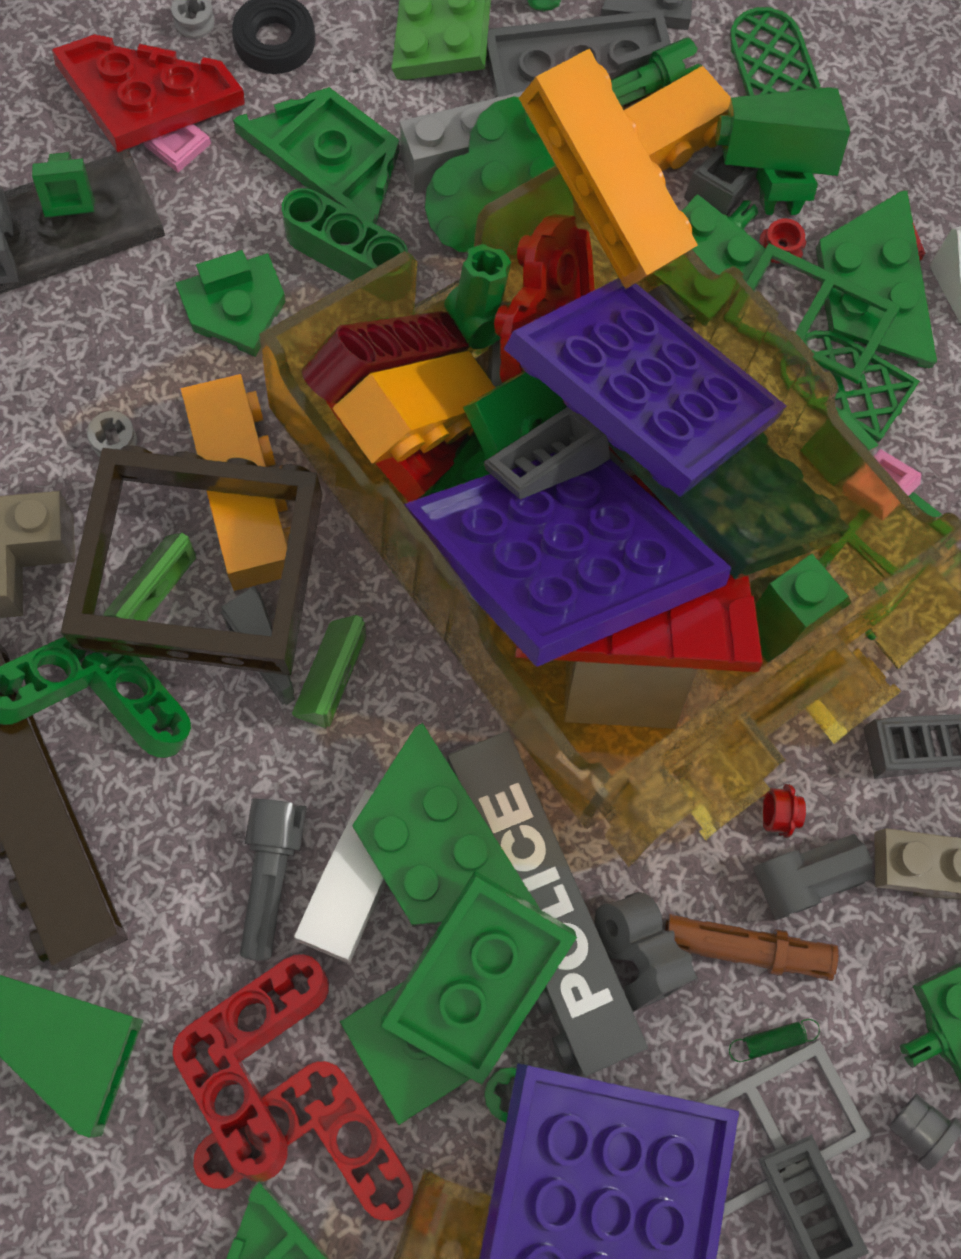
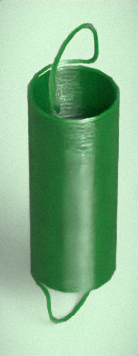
M805 1019L801 1023L797 1021L743 1037V1039H736L731 1045L738 1040L746 1041L750 1053L748 1057L750 1059L744 1061L735 1060L730 1053L731 1045L729 1047V1054L736 1062L749 1061L813 1041L819 1036L820 1027L818 1025V1035L812 1040H807L806 1030L802 1022L811 1020L818 1025L813 1019Z

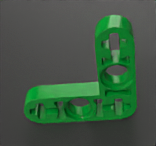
M61 637L0 666V692L5 695L0 697V724L10 725L17 723L90 686L137 744L152 756L168 758L176 755L182 749L190 733L191 721L185 710L139 657L107 653L105 657L101 652H93L85 656L87 650L75 649L65 637ZM46 664L56 665L65 671L67 679L60 682H51L40 675L38 668ZM24 680L26 685L21 687ZM121 682L137 684L142 689L144 697L139 699L126 698L118 692L116 685ZM18 691L14 702L6 696ZM151 706L155 707L153 713L149 709ZM155 725L160 729L170 727L173 730L172 735L167 731L156 732L154 730Z

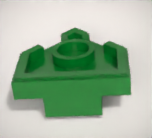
M242 249L196 264L198 276L175 283L193 332L210 339L213 336L237 346V349L256 357L264 342V336L274 317H278L286 302L284 291L269 254L247 260Z

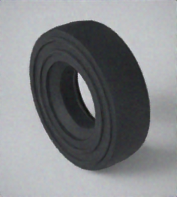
M249 0L235 14L232 25L234 47L240 59L250 68L266 74H283L299 68L310 58L315 46L314 23L307 8L298 0ZM269 23L283 24L292 32L286 42L278 45L263 44L257 39L256 35L261 27Z

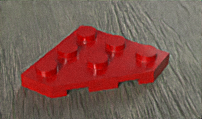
M96 34L52 49L55 65L117 153L245 105L243 88L220 60L203 57L200 64L177 59L176 51L139 44L137 50L114 46L113 38Z

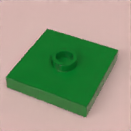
M525 371L463 406L487 459L565 409L557 393L540 379L529 375Z
M403 982L340 1021L398 1126L470 1080L467 1076L381 1027V1017Z

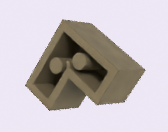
M60 491L0 496V618L23 616V567L75 562L74 514Z

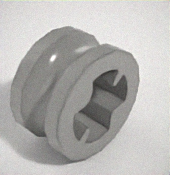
M174 0L172 2L171 11L174 24L180 35L196 39L204 37L212 31L215 18L210 0ZM197 11V18L189 19L190 12Z
M107 411L100 413L88 425V441L98 457L101 455L102 448L121 450L123 446L137 445V435L133 429L132 422L126 415L120 412ZM111 428L116 429L120 442L113 445L109 444L105 431Z

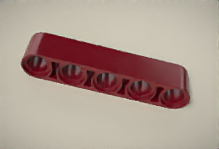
M444 311L340 325L302 367V375L307 385L318 396L328 402L338 403L370 373L465 352L470 346L449 314Z

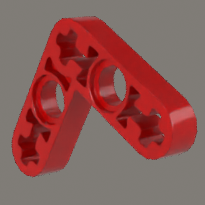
M305 954L292 955L269 969L186 1026L178 1034L173 1044L172 1055L174 1062L229 1163L243 1177L254 1182L267 1181L275 1177L283 1169L288 1156V1145L282 1131L241 1061L315 1011L325 1001L329 993L327 975L313 957ZM299 973H302L308 979L307 982L310 987L302 995L294 989L295 985L292 980ZM273 989L286 1006L282 1011H279L278 1006L267 995ZM251 1004L264 1005L267 1010L264 1023L252 1032L239 1030L238 1017L241 1011ZM202 1040L210 1046L208 1054L214 1065L220 1069V1071L212 1075L195 1059L197 1051L194 1046ZM229 1085L242 1086L244 1101L241 1107L229 1116L217 1114L215 1099L218 1093ZM247 1125L264 1143L271 1140L264 1147L267 1158L259 1164L252 1158L245 1160L252 1151L247 1139L239 1129Z
M316 1061L307 1065L262 1097L267 1107L278 1106L287 1113L289 1129L284 1137L288 1146L314 1128L359 1202L371 1217L380 1221H392L407 1211L413 1199V1182L348 1077L337 1065L327 1061ZM318 1072L323 1078L334 1075L338 1082L331 1090L335 1100L326 1106L321 1099H318L303 1108L312 1117L307 1123L301 1125L295 1106L283 1094L293 1087L296 1099H299L312 1089V1082L309 1078L314 1073ZM350 1121L363 1123L371 1134L369 1150L360 1157L351 1158L344 1155L337 1144V1136L340 1129ZM247 1125L244 1127L248 1141L261 1152V1155L254 1160L259 1164L267 1158L264 1147L269 1142L264 1143ZM212 1132L198 1145L194 1154L193 1167L197 1178L205 1186L213 1189H225L238 1183L245 1177L238 1173L232 1165L231 1167L234 1172L229 1177L222 1171L210 1173L206 1165L213 1159V1153L210 1148L216 1143L221 1148ZM380 1149H383L389 1161L377 1165L383 1176L388 1181L398 1177L403 1183V1187L397 1192L400 1203L392 1209L386 1202H382L377 1206L373 1203L371 1195L374 1194L377 1187L369 1172L362 1181H358L352 1169L368 1164Z

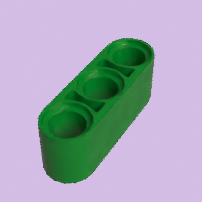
M298 188L289 192L282 201V216L285 235L288 243L293 248L377 295L383 297L394 296L406 288L408 283V248L401 238L312 189ZM343 242H350V243H351V244H348V245H341V243H343ZM382 265H392L393 267H390V268H382V267H380V266H382Z

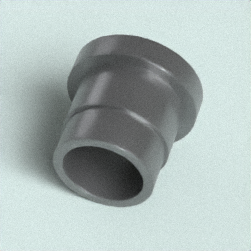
M915 1094L889 1126L903 1139L902 1141L920 1156L918 1163L927 1171L931 1170L943 1158L961 1135V1122L956 1117L950 1121L918 1094Z

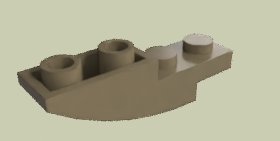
M888 828L874 832L876 888L913 892V896L961 900V838Z

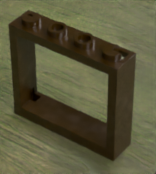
M134 445L123 446L121 450L102 448L60 633L75 649L291 676L323 495L317 473L310 472L307 468L295 464H284L280 468L258 466L256 463L243 458H230L226 462L205 460L198 454L185 451L176 452L174 456L153 454L145 448ZM123 481L295 501L271 636L94 615Z

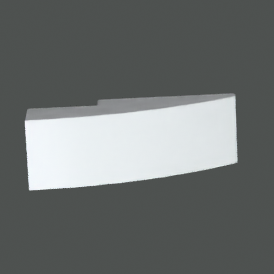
M367 789L338 841L294 936L297 942L349 964L386 884L352 827L373 794L372 791Z

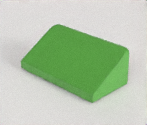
M184 533L166 536L103 615L147 621L196 560V554L189 537Z
M353 615L333 620L329 623L293 709L292 715L295 718L323 728L330 727L367 637L363 617Z

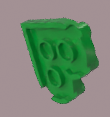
M513 96L493 102L486 110L480 113L469 133L467 153L449 158L442 166L435 170L426 187L424 209L429 226L444 245L458 252H468L469 248L481 244L494 249H502L503 251L517 250L520 239L524 235H532L535 228L545 217L553 214L570 215L569 187L531 122L519 97Z

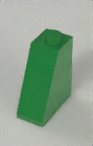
M827 87L731 97L727 116H719L715 143L722 146L725 165L838 176L850 135V127L838 88Z
M813 553L772 581L755 604L761 654L772 668L854 608L850 597Z
M0 975V1058L77 1134L88 1138L101 1137L140 1032L143 1019Z

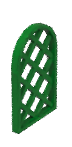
M756 7L744 11L735 19L730 30V46L747 96L754 95L752 86L762 91L760 94L779 93V91L772 88L778 79L792 86L789 91L821 88L803 35L793 18L785 12L771 7ZM754 16H762V18L759 20ZM769 17L783 22L779 30L766 23ZM744 20L755 26L749 35L737 29V26ZM788 27L795 38L785 33ZM761 29L774 35L769 44L755 38ZM736 37L744 40L740 48H738ZM780 39L793 45L788 55L774 48ZM750 44L763 50L758 60L744 53ZM798 50L803 62L793 58ZM769 54L783 60L777 70L763 63ZM743 61L753 66L748 74ZM788 64L802 70L797 80L783 73ZM758 69L772 75L767 85L753 78ZM807 75L812 87L802 83Z
M823 330L807 333L801 344L808 348L807 341L823 339L826 350L817 351L818 353L836 361L835 356L851 354L854 366L865 349L843 335ZM830 340L843 345L844 347L833 349ZM790 351L785 359L786 375L791 385L800 394L806 397L808 401L814 402L833 415L841 411V409L828 401L840 400L842 409H845L877 442L881 441L895 418L902 413L903 406L920 382L918 379L874 354L870 361L874 365H868L864 373L880 371L884 385L868 388L865 374L863 373L862 380L859 383L861 389L845 391L841 376L831 371L816 374L812 362L798 355H793ZM805 361L808 375L795 377L792 371V363ZM889 374L902 382L892 384ZM834 378L838 393L821 395L818 381ZM811 382L813 392L809 391L801 383ZM909 389L898 405L894 391ZM886 392L891 407L874 409L871 395ZM863 396L867 411L851 413L847 398ZM892 414L881 430L877 416ZM870 418L872 428L857 419Z

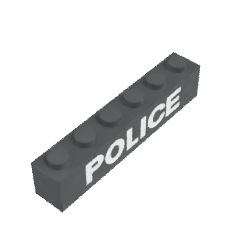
M508 730L449 754L447 758L448 764L539 908L574 929L577 935V939L535 1002L541 1015L543 1016L551 1012L560 1034L552 1037V1042L564 1070L568 1071L575 1068L577 1076L586 1077L649 1049L510 731Z

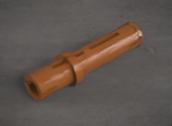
M668 914L665 931L673 930L675 942L679 948L688 953L767 968L769 974L781 976L783 972L833 981L834 975H836L839 958L837 944L813 942L790 937L785 930L774 929L773 933L759 932Z

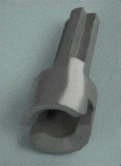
M254 798L251 800L245 844L250 845L249 850L255 851L240 949L241 956L245 959L267 961L272 956L288 856H294V852L301 849L307 806H294L291 802Z

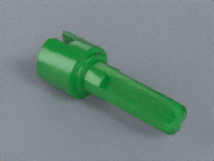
M685 37L652 52L649 64L612 79V90L620 105L624 106L657 92L701 67L702 65L696 64L685 68L683 59L696 54L698 48L694 41L689 37Z

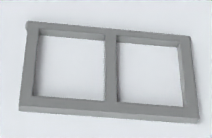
M816 1040L701 1101V1103L720 1107L745 1093L774 1150L777 1151L787 1145L756 1087L814 1057L854 1131L821 1149L820 1152L824 1161H828L871 1137L870 1129L863 1122L820 1040ZM807 1158L785 1167L779 1173L783 1182L811 1170ZM764 1180L725 1201L723 1217L771 1192L767 1181Z

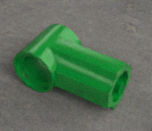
M485 244L468 249L466 260L462 265L459 285L449 293L444 302L447 313L472 349L478 350L487 348L501 339L495 332L494 320L498 309L502 305L511 266L509 257L502 249L490 248Z

